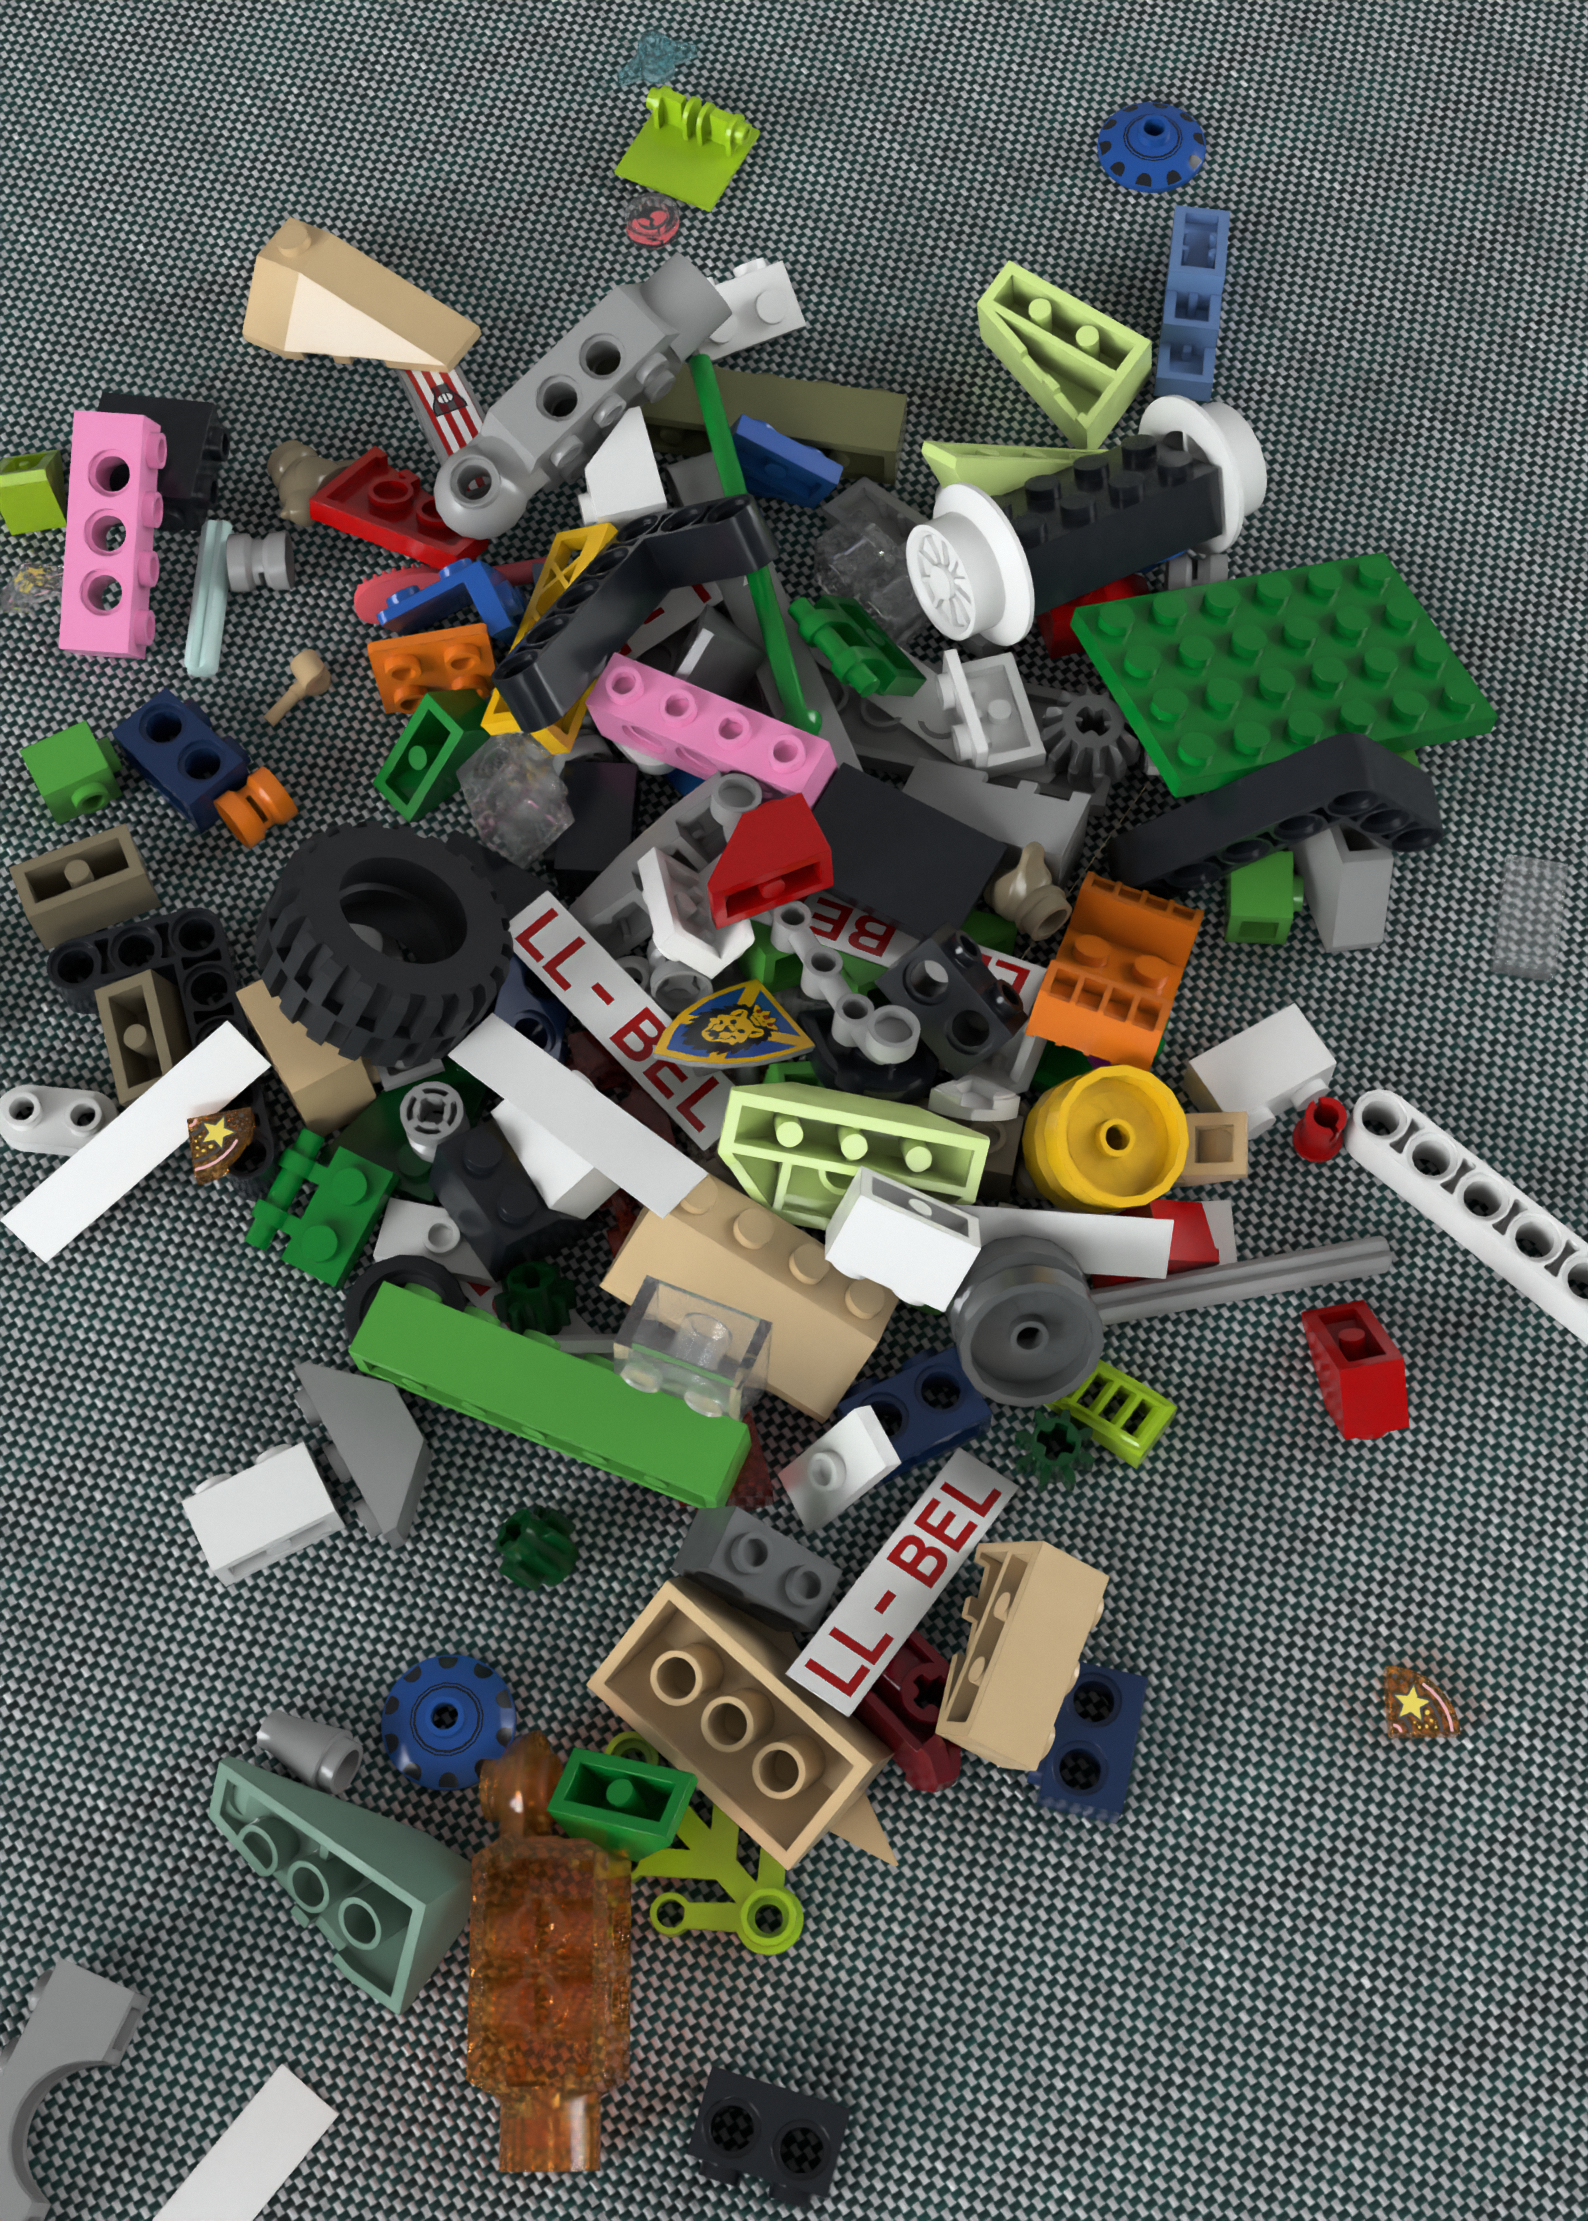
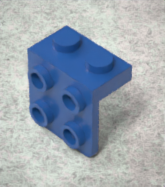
M464 558L439 571L438 575L441 580L420 591L419 587L414 585L391 595L386 600L388 608L376 615L383 628L403 636H408L474 603L483 622L487 625L490 636L512 646L529 601L519 586L512 587L504 573L481 560L472 563L470 558Z

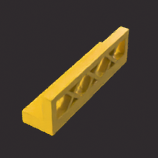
M610 522L558 532L556 534L509 653L618 532ZM582 550L580 556L567 566L572 551ZM600 674L561 719L545 729L530 733L552 755L571 752L587 710L585 702L597 683ZM495 687L480 726L491 736L522 731Z

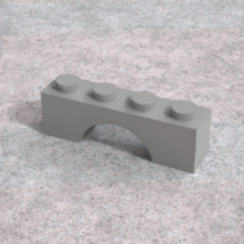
M59 1958L53 1971L50 1969L46 1970L37 1981L28 2003V2008L33 2013L21 2037L12 2038L0 2055V2221H44L51 2203L33 2179L27 2156V2139L33 2116L47 2093L69 2075L91 2067L119 2066L151 2000L142 1994L62 1958Z

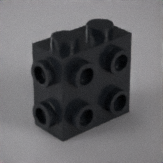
M102 392L97 412L145 415L161 426L160 433H163L166 437V463L163 469H158L156 492L161 494L163 500V518L160 527L157 529L165 532H179L181 530L201 532L208 510H214L217 505L219 484L216 474L219 462H226L230 451L229 430L227 427H222L215 404L212 402ZM127 464L118 466L112 472L110 487L113 492L121 490L128 483L130 470ZM118 523L112 527H121L124 526V524Z

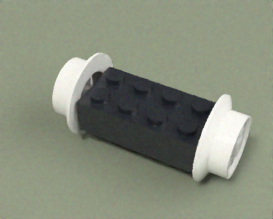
M1166 395L1156 399L1147 407L1140 422L1138 435L1125 438L1120 446L1101 454L1079 457L1073 462L1072 466L1051 475L1032 477L1025 482L1024 486L1003 495L989 496L983 490L970 483L958 482L949 485L937 497L933 519L914 527L907 540V567L917 599L933 625L950 639L961 641L980 633L984 638L997 645L1010 646L1016 644L1027 636L1035 616L1187 549L1204 555L1219 554L1229 549L1240 534L1244 516L1255 512L1261 506L1265 497L1267 473L1261 447L1247 421L1231 406L1222 402H1211L1200 407L1186 397Z

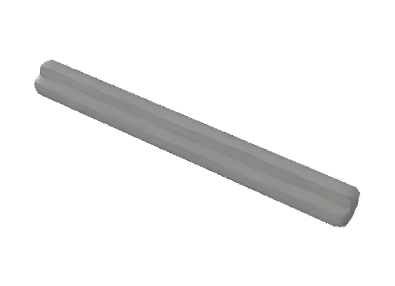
M1379 1235L1166 1275V1279L1150 1278L1091 1289L1090 1296L1097 1307L1102 1325L1106 1326L1386 1273L1392 1265V1255L1386 1238Z

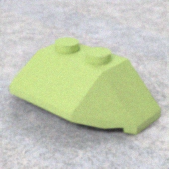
M924 440L921 452L943 489L958 482H965L978 487L987 495L993 496L1003 495L1024 486L1025 482L1032 477L1051 475L1068 468L1079 457L1101 454L1108 450L951 443Z
M780 1082L731 1087L717 1151L752 1200L791 1224L826 1230L861 1165L946 1204L971 1205L975 1203L990 1139L986 1135L918 1106L796 1082Z

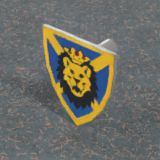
M756 978L703 997L682 1011L663 1031L653 1052V1058L690 1066L697 1077L706 1076L724 1069L735 1068V1086L760 1084L761 1065L787 1060L812 1052L815 1044Z

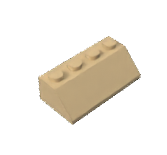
M710 1173L664 1219L644 1205L599 1286L822 1424L829 1418L879 1343L900 1299L894 1294L892 1289L868 1278L858 1280L844 1275L834 1267L832 1262L825 1260V1245Z
M684 1576L669 1579L664 1583L586 1684L588 1688L675 1768L680 1771L694 1773L698 1779L696 1787L787 1871L793 1869L847 1813L895 1754L852 1714L850 1717H847L787 1676L785 1673L794 1663L726 1601Z

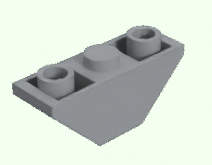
M1345 823L1338 824L1289 846L1288 850L1293 851V863L1296 872L1304 877V894L1325 952L1330 953L1379 946L1383 942L1394 862L1391 850Z
M309 1362L298 1365L294 1370L304 1388L293 1395L311 1428L323 1422L329 1432L333 1443L322 1449L340 1482L342 1483L351 1477L355 1480L363 1498L353 1503V1506L369 1536L372 1539L383 1532L393 1550L403 1546L407 1541L433 1455L395 1385Z

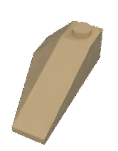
M292 217L288 218L257 254L242 330L245 341L287 359L305 360L307 353L332 355L335 363L353 365L355 358L384 360L387 368L450 373L482 335L478 325L339 237Z

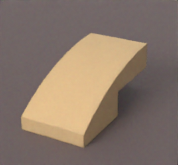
M1242 1111L1185 1114L1190 1143L1184 1170L1171 1188L1212 1184L1248 1177V1113Z

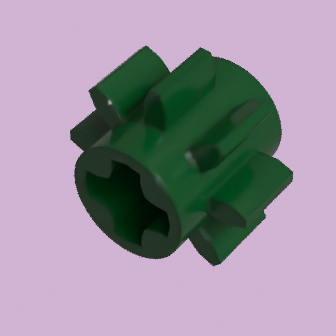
M528 1261L515 1266L508 1273L507 1277L500 1279L503 1293L494 1296L497 1318L501 1323L509 1322L512 1332L523 1335L526 1329H530L545 1335H558L564 1326L571 1324L569 1310L577 1307L573 1280H561L559 1267H552L550 1264L542 1261Z
M1065 1409L1061 1413L1060 1418L1046 1419L1045 1415L1040 1410L1034 1412L1033 1434L1026 1431L1016 1432L1014 1444L1020 1449L1029 1451L1028 1454L1022 1456L1017 1461L1016 1472L1017 1474H1024L1031 1471L1039 1479L1038 1492L1040 1493L1047 1489L1049 1483L1060 1482L1071 1492L1076 1484L1075 1468L1083 1471H1092L1095 1457L1090 1453L1080 1451V1449L1091 1441L1093 1431L1091 1428H1083L1078 1431L1070 1422L1071 1413L1069 1409ZM1052 1441L1060 1442L1064 1445L1063 1452L1058 1456L1057 1461L1049 1460L1045 1457L1046 1449L1049 1448Z
M537 1505L533 1513L528 1509L518 1510L507 1519L496 1539V1549L507 1557L501 1563L498 1571L521 1588L526 1585L534 1592L538 1591L542 1583L548 1587L558 1585L570 1574L578 1559V1546L567 1539L577 1527L576 1524L554 1508L548 1511L543 1506Z

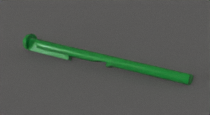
M706 354L695 355L689 360L688 364L724 497L747 494V488L712 361ZM767 564L763 568L747 574L746 578L778 696L785 709V715L778 721L818 737L822 729V717L818 711L806 708L803 691Z

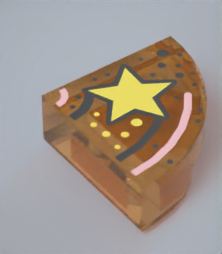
M251 1107L187 1119L194 1178L199 1185L207 1184L223 1177L229 1171L228 1168L240 1157L246 1146L250 1145L255 1130V1115Z
M1386 1666L1382 1670L1388 1738H1456L1461 1734L1456 1712L1447 1696L1436 1684L1425 1676L1403 1667Z

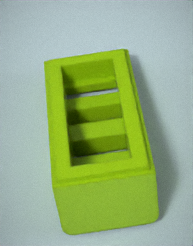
M1099 1359L1095 1371L1077 1390L1053 1403L1044 1404L1060 1416L1065 1409H1069L1071 1413L1070 1422L1080 1430L1091 1428L1093 1431L1092 1439L1136 1470L1171 1424L1178 1409L1176 1405L1156 1391ZM1095 1380L1103 1385L1104 1388L1087 1409L1078 1404V1401ZM1117 1395L1125 1402L1109 1422L1100 1417V1415L1113 1397ZM1137 1409L1146 1418L1134 1434L1131 1435L1122 1430V1428Z

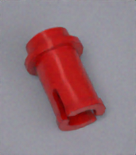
M1324 1096L1319 1097L1317 1106L1314 1101L1309 1103L1305 1111V1117L1297 1122L1292 1132V1143L1295 1151L1302 1158L1310 1162L1322 1163L1331 1160L1338 1154L1343 1143L1342 1130L1347 1122L1345 1107L1338 1100Z

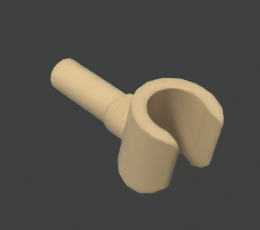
M313 649L302 651L291 661L290 670L297 681L288 688L289 690L263 716L271 726L274 727L306 695H321L330 688L331 674Z

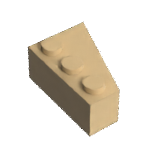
M1045 1541L978 1543L974 1562L985 1567L978 1599L972 1595L965 1599L961 1616L972 1623L965 1655L959 1652L952 1655L935 1733L1001 1768L1036 1771L1039 1762L1048 1754L1055 1739V1720L1065 1695L1072 1690L1080 1672L1078 1660L1089 1631L1096 1626L1103 1613V1594L1110 1576Z

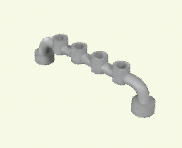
M744 774L724 775L714 783L712 788L710 811L713 818L723 826L727 843L742 814L756 809L762 802V789L753 778ZM794 900L768 910L773 917L770 934L772 945L784 953H797L804 964L800 982L803 992L813 999H827L834 1009L835 1013L831 1028L834 1039L847 1047L858 1046L868 1059L879 1065L901 1063L912 1057L916 1051L921 1030L918 1018L910 1010L897 1005L883 1006L874 1011V1005L870 999L864 995L852 992L841 975L843 965L841 955L836 950L820 944L810 929L812 914L805 904Z

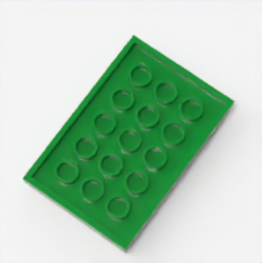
M1384 552L1075 607L1070 623L1071 628L1174 798L1217 790L1336 734L1360 733L1396 753L1488 734L1498 718L1492 706Z

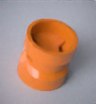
M261 766L247 777V783L237 792L228 790L213 802L225 824L249 850L265 839L266 830L275 824L285 825L299 813L288 792L264 766Z

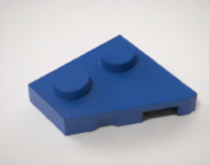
M744 414L730 427L749 494L763 498H778L790 504L814 509L838 485L844 466L828 459L820 450L802 445L775 431L770 424L762 420L752 419Z

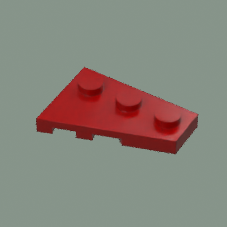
M377 446L371 448L309 499L310 519L336 528L340 532L348 533L385 547L389 551L398 552L434 566L439 570L464 558H470L473 561L488 548V539L478 540L463 537L446 526L436 510L434 496L420 488V478L408 469L398 472L388 465V454Z

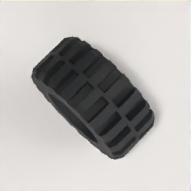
M362 821L357 824L356 828H353L349 822L327 828L325 833L314 834L301 844L297 852L291 855L258 920L255 931L258 939L254 945L256 961L259 968L264 969L261 977L271 998L279 996L281 999L279 1005L281 1012L292 1024L299 1021L308 1029L306 1036L320 1046L325 1041L339 1048L338 1055L353 1061L358 1060L360 1056L370 1058L371 1065L393 1067L398 1060H402L405 1067L429 1063L431 1058L440 1059L446 1057L478 1026L504 984L510 971L509 962L513 957V938L511 932L508 931L510 928L509 919L504 905L495 903L497 898L496 890L486 877L479 879L474 873V864L464 855L460 854L456 857L444 849L447 843L432 835L428 839L414 834L415 828L396 824L391 829L384 828L381 821ZM349 924L365 925L389 934L406 946L420 964L403 962L382 954L363 941Z

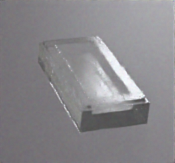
M1507 854L1502 867L1490 965L1491 972L1552 981L1557 969L1568 864Z

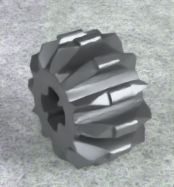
M1086 682L1080 688L1079 697L1063 690L1057 698L1056 707H1048L1044 712L1042 720L1044 731L1040 733V739L1043 742L1046 754H1049L1048 766L1051 773L1068 769L1067 780L1071 787L1080 780L1081 776L1089 777L1095 790L1102 785L1104 774L1120 782L1121 778L1125 775L1126 766L1134 765L1138 761L1141 750L1139 738L1117 702H1114V697L1108 688L1103 691L1102 695L1093 694L1092 689Z

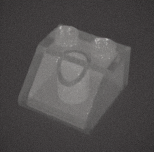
M646 1275L614 1340V1374L620 1375L627 1384L637 1390L647 1393L661 1391L682 1399L691 1409L708 1417H720L723 1415L740 1421L761 1398L767 1386L773 1323Z

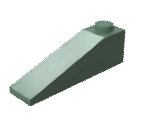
M227 1756L219 1761L208 1813L209 1818L260 1877L273 1875L296 1901V1904L290 1911L304 1929L313 1923L320 1929L338 1951L333 1957L332 1962L348 1980L398 2016L407 2011L467 1924L480 1869L426 1832L237 1758Z

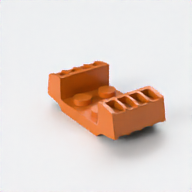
M1088 871L1080 888L1068 928L1054 960L1051 959L1040 986L1025 1034L1031 1037L1036 1035L1056 1042L1055 1045L1060 1047L1064 1045L1082 1051L1083 1055L1088 1057L1089 1054L1110 1061V1064L1117 1066V1064L1129 1065L1149 1072L1205 911L1177 904L1175 900H1166L1149 894V891H1140L1123 885V882H1114L1096 876L1097 873Z

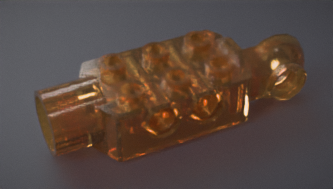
M541 1730L526 1733L514 1740L505 1749L500 1758L486 1759L480 1774L479 1793L481 1809L488 1822H499V1839L472 1856L466 2080L500 2100L499 2172L600 2171L601 2097L630 2080L631 1860L608 1847L586 1838L563 1839V1837L557 1835L552 1836L553 1821L556 1820L546 1809L564 1770L560 1758H558V1755L552 1754L547 1737Z

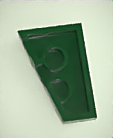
M449 1056L441 1058L445 1071L387 1092L383 1090L318 1158L322 1166L328 1168L338 1147L341 1146L400 1176L392 1192L393 1194L416 1203L437 1207L439 1199L428 1184L433 1163L422 1160L414 1153L400 1119V1106L404 1096L413 1087L424 1082L438 1081L448 1084L459 1093L472 1129L476 1127L493 1090L466 1069H463L462 1066ZM433 1111L434 1114H436V1113L444 1114L443 1112H440V1111Z

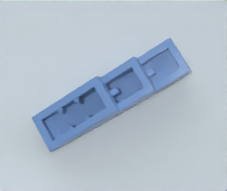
M1175 205L1154 396L1180 395L1190 400L1210 402L1220 326L1221 300L1226 273L1230 211Z

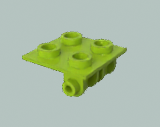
M663 85L661 88L652 87L646 98V107L653 110V112L614 170L615 175L711 212L758 139L760 130L753 128L750 123L745 122L744 115L740 113L734 115L716 108V105L711 102H706L702 107L701 99L696 96H692L687 102L685 95L674 92L672 87Z

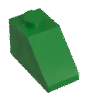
M474 689L426 692L372 783L408 823L417 822L480 775L506 735L491 736L480 726L488 704Z
M574 1747L546 1810L579 1848L638 1862L672 1844L698 1779L694 1773Z

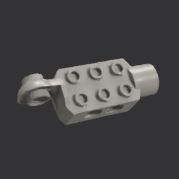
M676 252L646 282L617 285L488 409L480 433L465 447L450 455L437 473L433 490L436 510L446 526L463 537L478 540L498 537L516 525L526 510L527 501L541 489L544 493L548 494L550 491L556 490L564 481L572 483L585 473L584 468L592 459L590 456L601 447L629 408L642 407L648 400L651 403H655L671 390L676 382L674 375L680 371L683 362L732 315L731 309L720 293L686 257ZM483 476L491 478V488L484 497L475 500L466 498L467 487L471 481Z

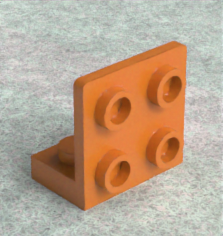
M485 623L373 641L367 644L369 660L386 714L396 712L413 714L426 692L474 689L482 699L492 696L490 691L495 688V685L491 680V675L497 666L492 637Z

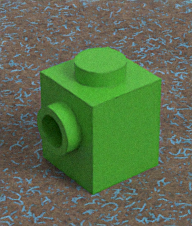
M86 720L20 750L57 825L81 814L95 813L103 809L109 801L123 795L113 775L122 770L123 767L108 737L96 741Z
M1278 851L1225 875L1224 942L1286 944L1293 921V911L1301 912L1304 898L1303 875H1293V851Z

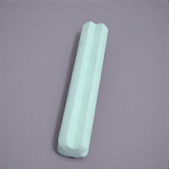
M209 519L202 525L184 656V665L187 668V672L194 677L203 676L211 678L218 672L229 588L226 543L228 535L235 534L231 523L226 520L215 521Z

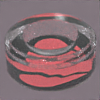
M641 194L632 199L625 209L624 218L627 236L635 245L641 248H663L671 244L679 234L680 219L678 207L670 197L664 194Z

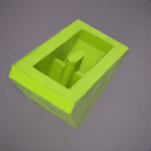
M60 449L5 457L0 461V512L11 535L67 526V507Z

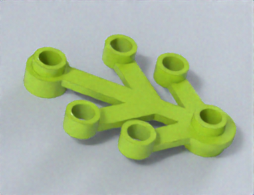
M627 1731L615 1736L609 1742L604 1753L624 1758L628 1753L638 1752L646 1758V1763L660 1766L658 1751L636 1731ZM714 1802L711 1830L689 1805L687 1806L676 1835L689 1850L663 1848L640 1860L637 1868L630 1874H621L614 1870L613 1861L615 1856L605 1854V1868L610 1877L619 1884H633L642 1877L714 1880L721 1885L735 1902H688L679 1893L665 1892L656 1897L650 1907L651 1923L662 1936L674 1938L684 1934L687 1930L737 1932L742 1943L749 1950L760 1955L773 1956L789 1950L801 1935L804 1924L803 1910L795 1894L785 1887L786 1869L761 1847L756 1883L737 1861L739 1825ZM676 1902L684 1908V1918L675 1927H665L658 1920L659 1910L666 1903ZM767 1907L777 1909L783 1917L780 1928L772 1933H765L756 1925L757 1914Z

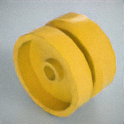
M1129 1065L1099 1067L1083 1075L1066 1079L1045 1091L1028 1113L1022 1137L1025 1166L1038 1191L1059 1209L1072 1213L1098 1215L1143 1206L1168 1192L1184 1170L1190 1143L1186 1115L1173 1091L1152 1073Z

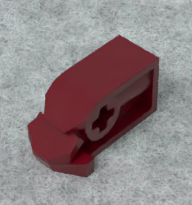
M914 1629L855 1708L852 1715L895 1753L892 1759L906 1773L904 1780L913 1789L935 1793L951 1787L960 1775L961 1747L935 1733L950 1664ZM930 1697L937 1703V1707L930 1704L921 1709L915 1703V1699L922 1702Z

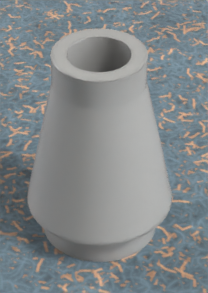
M274 1710L267 1716L257 1736V1745L270 1752L308 1787L321 1792L327 1790L334 1795L343 1792L349 1786L360 1767L363 1757V1747L361 1744L353 1741L351 1731L290 1716L281 1710Z

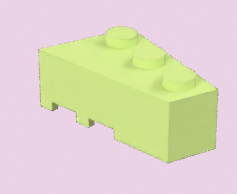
M1010 260L977 302L980 336L985 344L1076 449H1098L1152 376V341Z

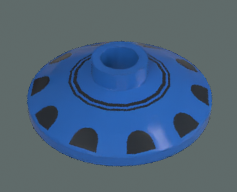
M1144 102L1127 106L1109 117L1099 133L1097 153L1105 172L1120 185L1144 193H1161L1177 189L1197 175L1204 163L1206 140L1199 124L1183 110L1168 104Z
M463 1655L436 1656L410 1668L391 1689L384 1704L381 1720L383 1743L395 1767L413 1783L430 1790L445 1792L472 1787L492 1775L501 1766L511 1750L517 1726L515 1703L504 1680L485 1663ZM446 1706L455 1708L458 1712V1718L451 1728L439 1729L435 1727L434 1716L439 1709Z

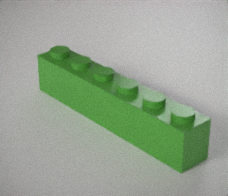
M383 1281L348 1350L360 1372L379 1380L393 1383L396 1387L699 1509L725 1507L752 1446L748 1425L742 1423L743 1417L737 1411L713 1401H707L705 1406L702 1407L680 1398L682 1393L677 1388L657 1378L646 1377L644 1382L641 1383L620 1374L621 1369L615 1363L599 1355L586 1353L583 1359L560 1351L561 1346L557 1341L538 1331L526 1329L523 1335L504 1329L500 1327L501 1321L480 1308L466 1306L464 1311L461 1312L441 1304L442 1298L438 1294L419 1284L407 1283L403 1289Z

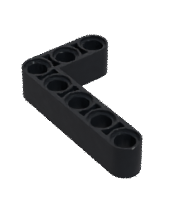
M749 493L647 514L631 521L612 537L491 675L492 682L524 733L540 731L561 719L607 666L614 652L618 653L672 589L744 576L763 568L777 557L780 552L779 545L753 495Z
M1360 733L1336 734L1110 840L1106 845L1111 880L1123 882L1125 886L1140 891L1146 890L1151 895L1170 900L1341 823H1345L1393 851L1399 853L1422 851L1436 845L1444 837V829L1433 780L1429 774L1366 735Z
M202 907L189 908L70 939L59 944L49 955L47 973L64 1003L73 1012L83 1015L99 1013L94 990L151 969L179 987L193 1050L228 1020L258 1051L254 1031L235 992L243 989L235 951L219 917L209 909ZM202 940H213L207 948L201 951H191L196 943ZM146 955L153 956L147 964L140 967H131L132 963L138 958ZM84 971H92L86 980L80 983H71L78 974ZM214 993H226L220 1002L214 1005H202L208 996ZM262 1073L209 1120V1122L215 1123L221 1116L225 1115L226 1127L237 1131L236 1134L225 1138L224 1149H220L217 1152V1157H221L231 1147L236 1139L238 1140L234 1148L219 1163L234 1191L243 1199L256 1202L258 1198L266 1199L282 1166L277 1164L282 1150L264 1073ZM240 1101L252 1102L251 1107L243 1113V1117L227 1115L228 1110L235 1103ZM254 1156L266 1157L264 1164L259 1169L247 1173L239 1171L241 1165L247 1159Z

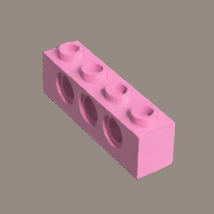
M74 410L59 649L77 655L145 660L146 646L152 645L154 640L155 617L153 611L149 610L150 587L156 586L159 577V558L157 553L153 551L154 528L160 527L163 518L162 496L156 491L158 469H163L166 463L167 442L165 435L160 433L161 426L145 415ZM127 464L130 470L129 481L124 488L113 492L110 487V476L115 468ZM123 523L126 529L125 540L118 549L109 551L106 545V535L112 526ZM118 581L122 588L121 600L116 607L106 610L102 603L103 591L109 584Z
M616 652L612 655L585 702L601 736L704 780L710 778L718 770L723 775L734 773L747 775L753 778L762 789L761 804L769 800H781L802 792L809 808L813 812L839 770L829 741Z

